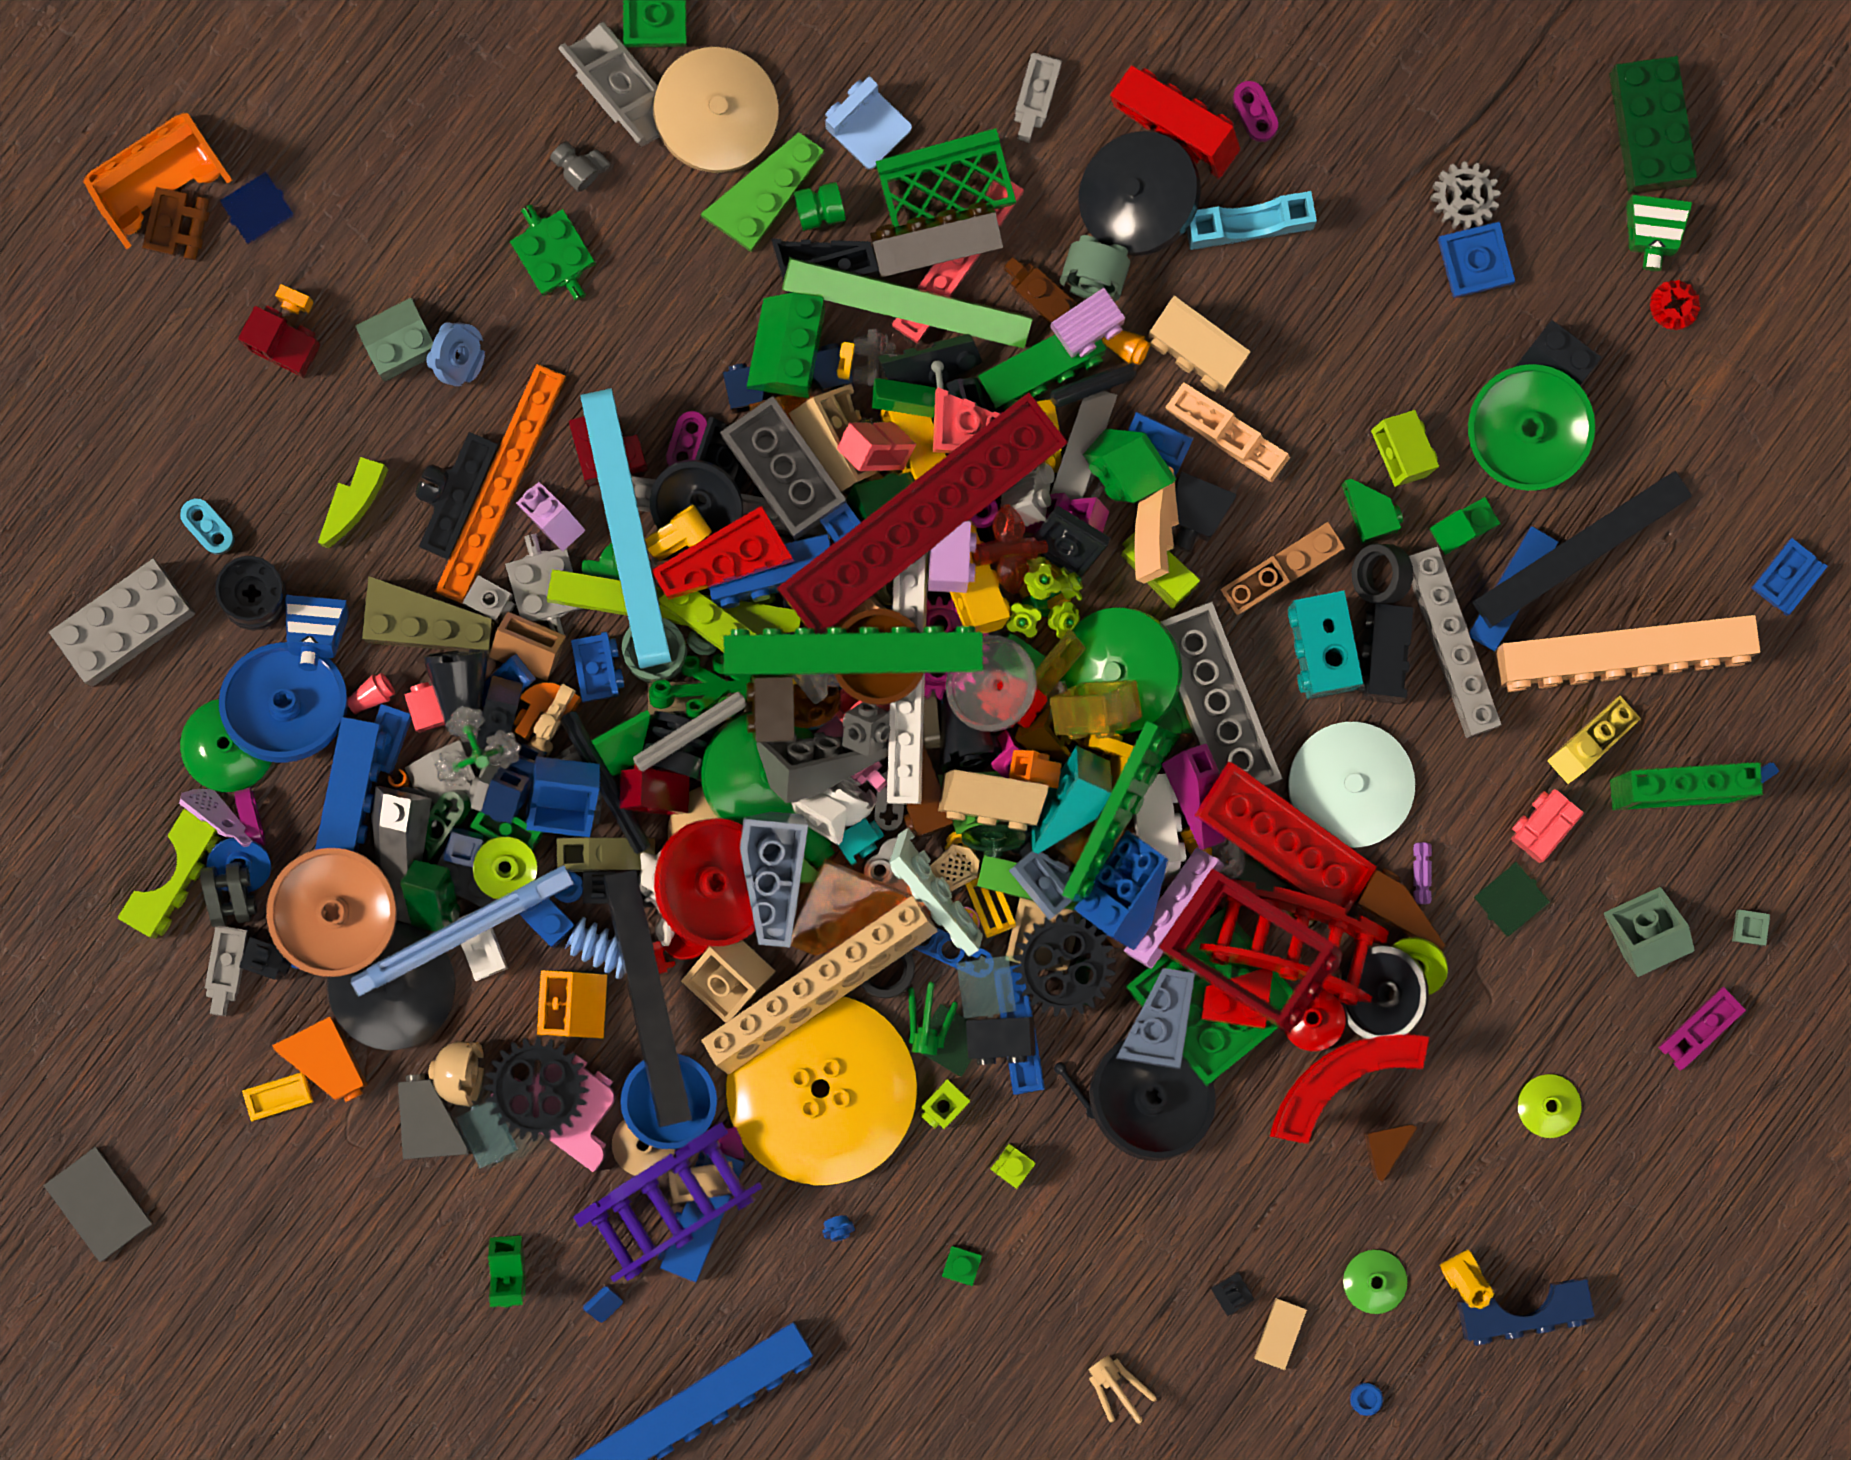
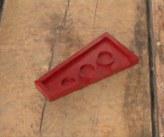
M760 506L651 571L666 597L670 600L794 562L764 509Z

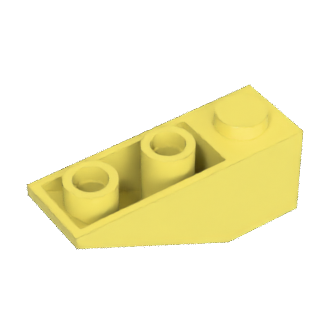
M1618 696L1547 761L1569 784L1588 770L1641 718L1621 696Z

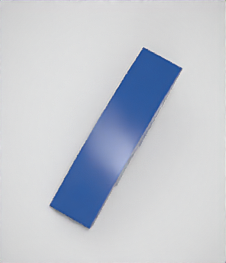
M1531 526L1496 586L1555 549L1558 541ZM1519 610L1492 628L1488 627L1479 613L1469 631L1470 637L1495 651Z

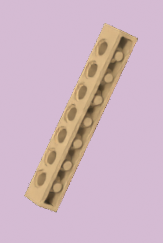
M911 896L701 1041L716 1066L730 1074L937 933L938 930L924 907Z

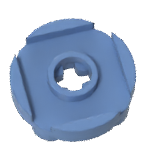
M446 322L442 324L439 333L434 339L431 351L427 355L428 367L433 369L435 376L441 382L448 385L462 386L461 384L465 381H473L479 374L485 358V351L480 350L479 340L483 341L482 335L474 326L459 322ZM457 350H458V353L460 354L459 359H456V358H455V355H456V351H457Z

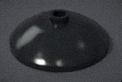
M684 460L669 466L659 475L651 490L650 511L658 529L670 523L673 517L692 505L696 507L712 530L707 537L743 517V500L738 486L723 469L707 461ZM698 495H703L707 502L699 501ZM685 546L682 549L687 550L690 547Z
M1376 946L1368 948L1358 986L1359 989L1372 996L1371 1003L1358 1002L1357 1005H1348L1341 1002L1347 1024L1357 1034L1366 1039L1387 1035H1408L1419 1025L1425 1015L1429 1000V987L1423 969L1410 954L1395 947ZM1352 960L1347 964L1340 978L1345 982L1347 981ZM1391 989L1395 991V998L1393 1000L1389 998V991Z

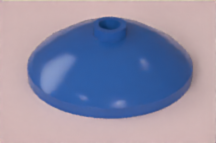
M677 1054L692 1120L664 1127L658 1126L644 1060L630 1072L623 1085L621 1110L628 1128L638 1139L652 1147L659 1149L681 1148L706 1132L714 1119L717 1108V1094L713 1080L703 1066L685 1055Z

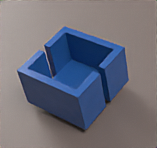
M536 756L527 803L526 830L590 837L600 788V764Z

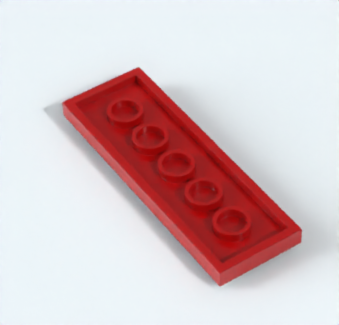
M1232 762L1227 763L1194 815L1303 894L1346 908L1345 915L1348 914L1377 866Z

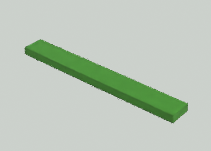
M791 257L782 289L786 291L824 297L826 301L962 334H970V336L1023 349L1032 322L1031 316Z

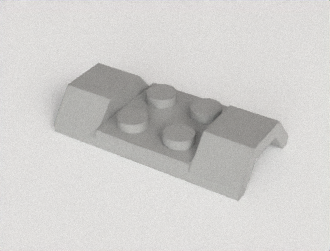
M604 22L600 23L580 41L570 46H567L566 43L560 45L558 49L578 71L576 77L615 123L619 121L641 147L660 137L653 116V103L658 86Z

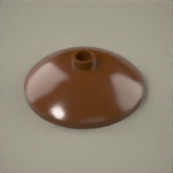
M889 609L862 611L852 616L841 626V628H847V634H860V628L877 627L879 628V633H892V627H911V633H920L919 629L910 619ZM924 673L834 675L840 686L853 698L868 704L885 705L897 702L909 695L920 683Z

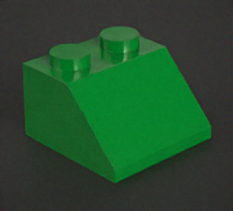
M1105 429L1082 454L1089 463L1090 471L1100 479L1105 487L1106 494L1114 501L1134 503L1173 484L1176 480L1146 433Z

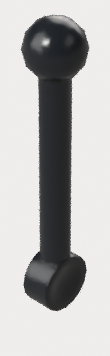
M1062 1062L1056 1063L1054 1066L1055 1073L1064 1078L1086 1108V1115L1094 1119L1091 1104L1066 1072V1065Z

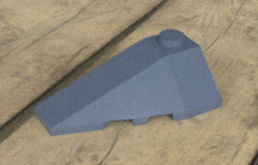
M767 812L744 817L740 852L759 945L790 947L808 830V824L802 814Z

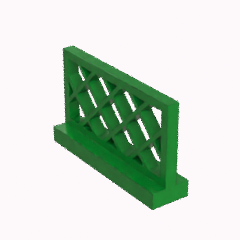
M996 128L875 161L891 221L895 227L899 226L897 216L903 206L918 214L917 217L934 218V216L925 212L933 198L948 205L946 210H952V208L957 210L956 212L968 210V208L965 209L955 204L963 190L979 197L976 203L984 200L988 202L986 203L987 205L992 204L994 210L1016 204ZM996 153L999 164L993 174L978 167L984 156ZM976 159L974 163L969 162V160ZM962 163L970 168L963 182L948 175L954 164ZM946 167L943 172L939 170L940 168ZM1000 170H1001V174H1002L1003 180L1000 179L999 177H997V175H998V173L1000 172ZM931 171L940 176L933 190L917 183L923 173ZM974 171L989 178L982 192L967 185ZM916 175L913 180L910 179V178H908V177H911V176ZM901 179L910 184L902 199L890 193L889 182ZM944 179L959 186L951 201L937 194ZM994 181L1006 188L1007 198L995 201L986 196ZM914 187L929 195L921 209L907 202ZM893 200L899 203L896 209L894 208Z

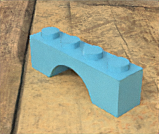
M1312 192L1284 195L1269 202L1249 207L1221 208L1217 206L1199 209L1187 228L1190 250L1313 230L1317 220Z

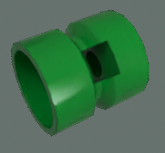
M837 182L823 184V186L819 187L817 193L811 188L794 191L803 231L820 228L822 220H825L828 224L846 221Z

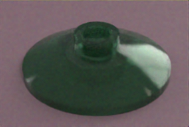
M978 825L968 828L962 833V842L972 849L984 852V855L988 857H999L1003 855V852L1023 845L1025 833L1021 830L1009 829L1008 825Z

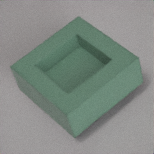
M1736 910L1732 941L1766 946L1770 914Z

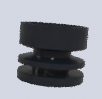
M250 555L237 557L227 563L218 574L215 585L217 601L229 620L241 629L251 631L267 629L278 622L286 610V586L275 567L265 559ZM256 590L261 597H256L255 602L251 603L246 596H251L252 591Z
M655 711L653 720L665 724V728L650 726L649 732L663 739L692 719H689L686 714L679 712ZM711 728L654 764L653 769H668L677 772V774L689 776V780L702 782L701 767L703 758L697 756L696 752L697 749L706 750L709 744L700 740L701 736L712 738L717 729ZM645 743L643 751L655 743Z

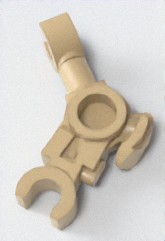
M565 684L561 685L547 713L544 712L540 716L533 731L536 735L527 744L547 752L545 758H548L553 750L550 740L560 725L561 721L559 719L576 692Z

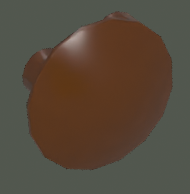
M802 676V682L793 685L794 726L812 728L830 721L839 712L842 703L839 687L834 683L810 680L809 677Z

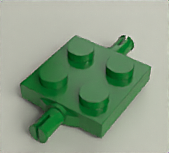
M532 204L526 206L532 217L524 207L521 213H523L530 226L523 234L511 240L510 243L538 290L545 296L556 288L566 286L574 301L580 300L575 288L582 298L586 293H584L577 279L585 270L595 265L596 262L568 215L561 209L548 218L540 219Z

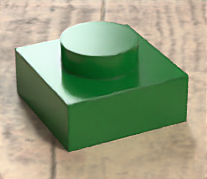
M951 1245L942 1277L973 1286L982 1255Z

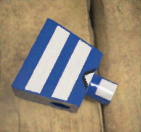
M286 595L287 645L290 654L300 656L298 663L300 669L315 671L318 667L319 657H335L349 618L346 600Z

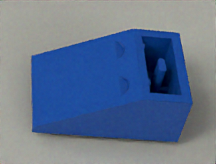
M1126 830L1096 876L1090 895L1086 899L1083 898L1081 902H1078L1074 910L1113 939L1135 950L1152 925L1168 858Z

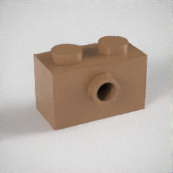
M507 612L497 628L489 657L504 664L510 657L517 654L534 677L548 681L558 664L566 636Z

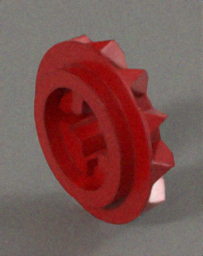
M1681 280L1664 282L1655 289L1650 300V310L1655 321L1664 328L1671 330H1680L1691 325L1696 320L1701 309L1699 294L1695 292L1692 285L1681 282ZM1671 296H1674L1676 300H1686L1680 307V314L1675 308L1664 309L1672 301Z

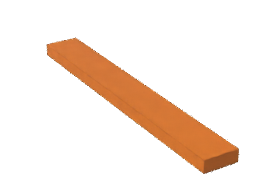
M536 364L436 587L435 593L464 605L463 601L482 568L563 387L566 376Z

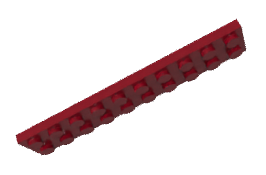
M1027 393L777 587V590L807 628H814L815 634L825 633L827 628L834 626L928 553L963 522L969 521L1068 443L1032 395Z

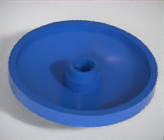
M280 642L254 649L239 659L227 673L219 694V711L222 723L235 745L257 759L277 763L302 760L325 748L338 734L341 718L346 717L348 697L343 677L329 658L319 657L318 667L315 671L302 670L298 667L300 656L290 654L287 642Z

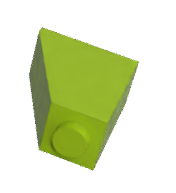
M1134 532L1122 544L1126 549L1122 552L1121 556L1135 570ZM1167 551L1169 573L1147 583L1173 610L1196 589L1200 580L1174 555Z

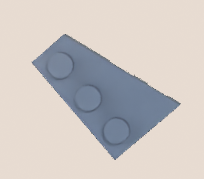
M1167 968L1162 969L1116 1057L1117 1059L1180 1069L1195 973Z

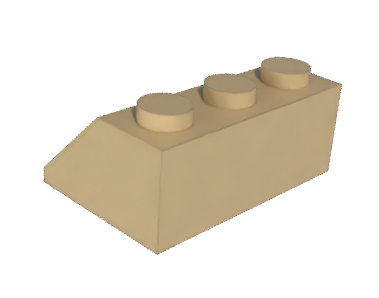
M1173 296L1148 335V338L1152 340L1150 345L1164 355L1166 352L1177 359L1175 363L1181 369L1188 373H1191L1193 370L1202 377L1200 381L1214 392L1217 389L1222 393L1226 390L1245 364L1251 352L1176 296Z
M953 770L944 773L938 811L946 812V818L965 821L966 816L977 817V823L996 826V822L1001 821L1009 823V829L1027 831L1028 826H1034L1038 823L1049 785Z

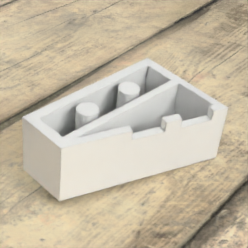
M1157 774L1156 779L1144 796V803L1137 814H1133L1137 837L1168 858L1162 886H1169L1179 873L1181 862L1186 861V850L1184 842H1178L1177 832H1182L1180 813H1174L1173 803H1178V800L1167 775Z

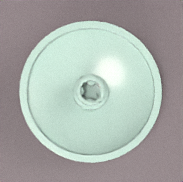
M1341 722L1319 730L1300 747L1290 767L1288 793L1292 806L1350 848H1361L1373 845L1387 838L1404 822L1414 800L1415 775L1406 751L1389 733L1367 723Z

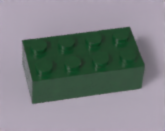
M1678 56L1616 64L1610 72V81L1628 194L1690 186L1697 178Z

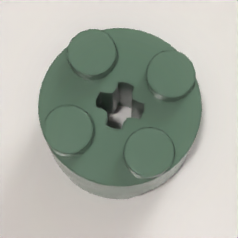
M1081 235L1079 241L1073 242L1070 246L1060 283L1064 286L1067 282L1071 285L1070 292L1086 299L1102 288H1105L1110 297H1113L1112 300L1118 301L1131 263L1127 257L1128 250L1120 245L1108 246L1101 244L1092 236Z
M665 618L662 619L671 662L640 669L630 627L622 641L623 658L629 670L637 678L648 683H654L657 680H672L680 673L687 657V645L681 631L674 623Z

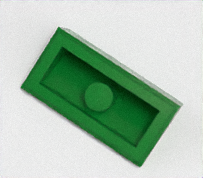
M875 378L872 408L934 418L936 388Z

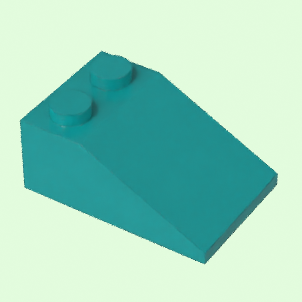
M1078 746L1075 747L1061 770L1058 789H1049L1038 823L1031 826L1032 852L1041 853L1099 816L1112 793L1113 775H1111L1110 761Z

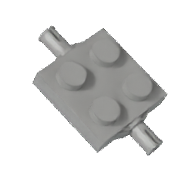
M531 534L533 547L530 537L527 535L524 539L529 555L521 560L505 564L519 615L532 622H548L551 630L556 631V626L558 633L565 635L560 618L570 612L583 608L548 603L547 594L552 569L573 573L567 548L563 552L560 549L541 551L537 534Z

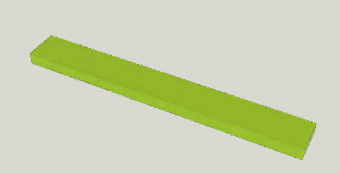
M552 569L547 594L548 603L628 616L620 580ZM656 587L659 601L665 593L661 587ZM704 595L706 598L712 601L710 595ZM740 601V605L737 607L723 609L756 635H763V629H782V634L795 632V629L800 626L801 619L793 609ZM659 603L662 618L674 624L686 625Z

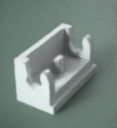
M493 928L461 944L475 981L509 969Z

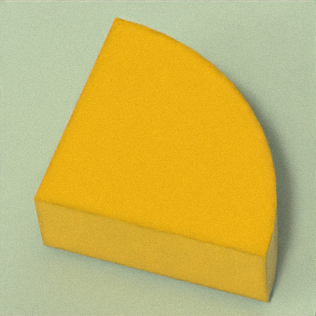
M843 342L841 345L840 361L837 369V376L840 379L849 380L855 352V344Z

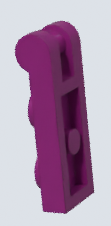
M1721 987L1676 1031L1667 1037L1658 1048L1664 1054L1668 1053L1675 1061L1673 1064L1681 1071L1746 1010L1725 987ZM1682 1039L1691 1046L1686 1052H1683L1677 1045Z

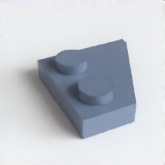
M1032 851L1029 852L1009 870L1049 920L1073 901L1062 895L1072 875V872L1068 871L1069 866L1059 861L1051 860L1048 855L1042 852L1039 854Z

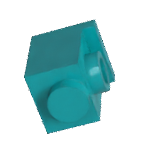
M863 818L860 822L844 831L843 840L837 846L850 865L854 866L857 864L854 857L860 855L863 859L878 849L875 843L885 835L874 820L869 823L866 818Z

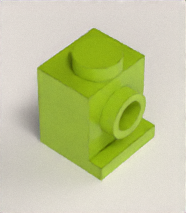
M947 1079L921 1106L926 1111L922 1117L934 1129L939 1125L945 1129L969 1104L970 1100ZM941 1100H946L950 1105L949 1110L945 1113H941L937 1109V1104Z
M1008 1144L990 1169L1017 1189L1036 1163Z

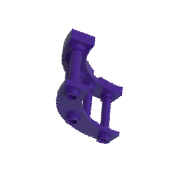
M722 1122L675 1151L674 1153L677 1158L674 1159L673 1155L669 1154L573 1217L579 1227L584 1226L588 1222H591L593 1227L596 1225L623 1268L610 1277L613 1282L623 1276L629 1281L643 1272L640 1265L675 1244L677 1249L694 1239L691 1234L692 1232L735 1205L740 1210L755 1201L752 1194L762 1188L761 1184L757 1183L748 1190H745L719 1148L721 1144L718 1140L728 1134ZM701 1150L704 1155H709L735 1197L717 1209L714 1208L689 1168L691 1163L688 1158ZM671 1169L674 1174H679L705 1216L684 1229L657 1186L660 1184L657 1178ZM640 1189L643 1194L647 1192L673 1234L672 1238L658 1247L654 1246L629 1205L631 1201L628 1197ZM611 1208L614 1212H619L645 1254L636 1261H633L607 1219L610 1217L607 1211Z

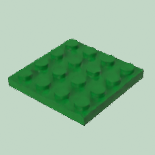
M1225 907L1204 924L1187 950L1188 953L1229 979L1263 969L1229 962L1228 965H1219L1211 962L1210 956L1199 950L1201 943L1217 945L1226 913ZM1236 921L1230 947L1251 950L1253 941ZM1165 954L1155 963L1152 969L1148 968L1129 983L1126 988L1143 1007L1163 968L1193 972ZM1273 971L1269 1004L1281 1011L1294 991L1279 976L1278 972ZM1195 974L1182 1057L1207 1086L1279 1027L1267 1019L1265 1029L1201 1020L1205 988L1212 984Z

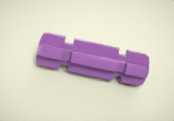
M1419 842L1414 844L1416 860L1413 866V886H1416V890L1413 891V898L1417 904L1426 905L1431 903L1429 887L1432 880V861H1429V857L1432 856V846L1430 843Z

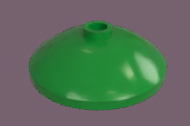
M219 699L199 707L189 717L183 728L180 740V752L183 763L189 774L198 783L209 789L229 793L249 788L260 781L272 765V762L263 761L248 755L230 739L220 716ZM222 738H228L229 746L226 749H221L219 741Z

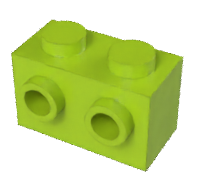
M1415 410L1383 419L1371 430L1395 487L1426 478L1439 467L1436 452L1430 446L1425 434L1424 424L1418 418Z

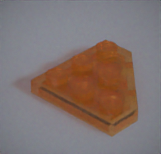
M825 859L793 925L790 946L815 956L828 952V949L841 945L913 895Z

